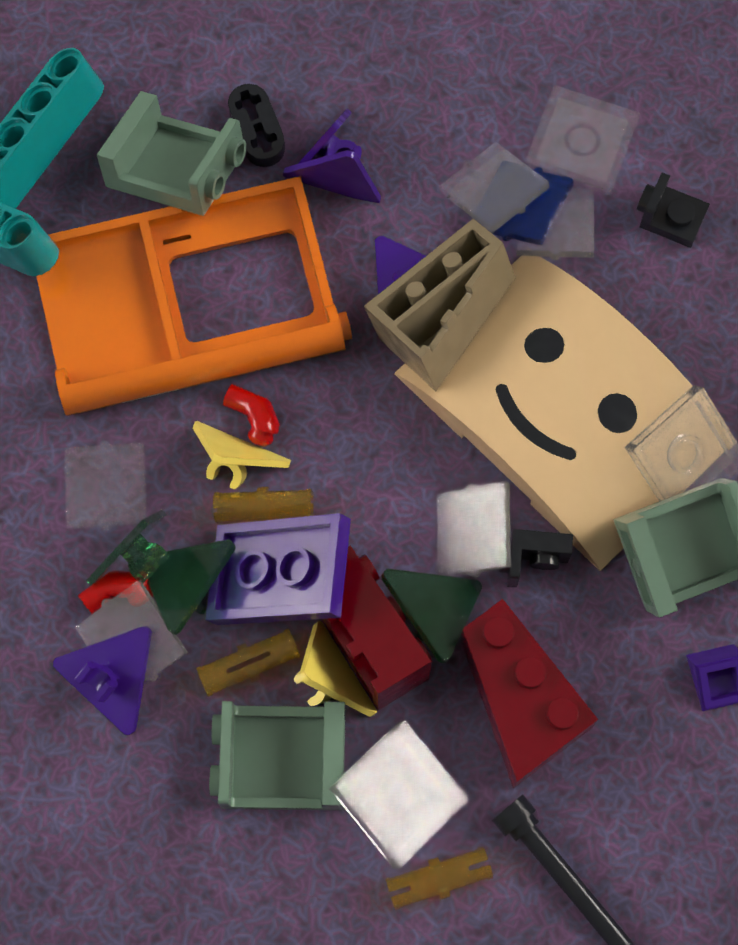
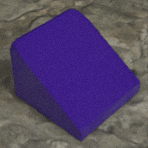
M734 644L686 655L702 711L738 703V648Z

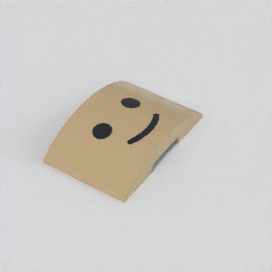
M526 251L511 265L515 279L437 391L433 390L406 364L401 366L395 372V375L461 438L465 436L531 500L530 504L560 533L573 534V546L601 571L623 550L613 519L678 495L733 439L691 383L632 323L576 278L542 257Z

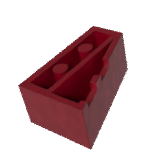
M350 545L347 554L341 618L322 619L377 710H380L429 680L431 663L433 661L418 637L415 638L404 623L406 618L398 603L391 595L386 597L376 583L380 580V577L372 562L365 554L358 557Z
M503 599L462 629L460 640L514 789L592 729L598 718Z

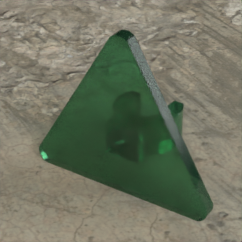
M160 510L143 519L90 575L86 582L92 586L122 557L128 562L129 571L136 580L144 583L156 572L155 569L159 568L169 556L162 546L148 542L144 537L167 514Z
M227 539L143 556L140 560L141 568L149 579V587L167 630L173 635H177L182 631L194 611L199 614H205L207 611L206 607L201 604V601L236 549L235 544L231 540Z
M386 569L381 575V580L401 607L406 620L409 619L417 630L418 634H416L415 638L418 637L421 642L424 641L438 662L446 663L455 649L462 629L465 627L481 592V583L475 579Z

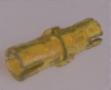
M266 486L258 487L257 492H214L213 509L217 508V512L213 513L215 523H221L224 521H264L314 516V503H311L313 491L312 489L269 491V487Z
M287 628L284 632L248 647L245 642L237 645L238 651L205 666H199L196 669L208 697H210L213 693L229 688L249 678L251 683L260 680L259 674L301 656L291 632ZM266 652L270 653V656L231 673L226 672L227 669Z
M478 847L476 850L441 862L436 857L428 860L429 866L391 878L386 877L385 881L389 892L407 886L411 888L407 892L391 896L395 911L401 907L439 895L440 899L450 897L451 890L486 879H493L490 865L473 870L468 869L470 865L488 860L484 847Z

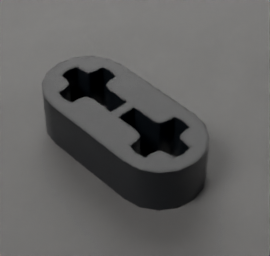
M243 84L238 86L229 95L228 106L230 117L240 121L242 137L246 141L245 155L256 166H273L284 156L285 141L268 95L258 85ZM250 99L252 104H256L257 119L251 120L247 110L241 109L243 100ZM262 130L266 140L272 142L271 151L264 153L261 147H257L256 132Z

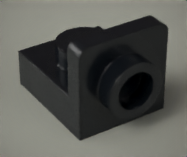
M662 172L655 187L649 184L646 185L636 210L644 213L640 228L691 248L710 204L667 187L670 175Z
M513 529L510 544L501 543L499 572L508 573L507 587H517L520 579L521 559L530 560V567L541 570H555L559 568V563H568L572 555L573 534Z

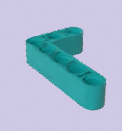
M67 48L56 53L0 123V264L29 276H38L49 271L58 259L59 249L31 215L16 208L100 99L104 90L102 80L82 53L76 48Z

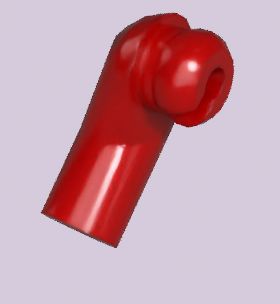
M231 384L225 394L223 406L247 415L249 424L252 426L248 432V438L252 443L263 447L272 444L274 434L279 432L280 426L272 403L263 396Z
M113 570L103 575L77 596L93 615L115 597H127L133 606H143L152 599L154 590L147 583L148 577L140 571Z

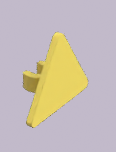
M195 421L193 425L194 432L212 460L206 471V476L210 480L216 478L221 466H227L233 472V479L229 488L235 490L246 479L247 469L245 466L289 468L290 459L199 421Z
M318 621L313 625L301 670L295 675L294 681L296 684L305 683L318 690L316 695L307 701L310 706L323 704L334 698L339 702H345V705L368 717L373 716L377 713L375 706L323 622Z

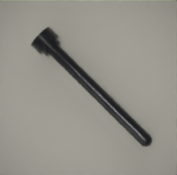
M523 794L492 820L504 836L510 834L515 841L519 838L608 945H635L537 828L536 824L539 821L533 815L536 809Z

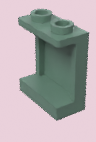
M140 91L97 153V158L106 187L204 216L214 199L217 200L221 197L226 180L233 169L240 166L246 154V141L242 137L239 120L229 118L222 130L216 131L161 115L157 95Z
M719 478L613 519L642 602L647 612L659 618L678 611L676 603L738 580V483L735 480Z
M222 701V713L213 714L212 745H220L219 765H211L209 780L210 796H218V804L222 809L344 811L345 702H324V707L237 706L234 705L233 701Z

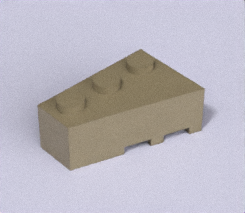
M473 218L364 305V308L379 339L433 390L437 391L515 279V275L503 242Z

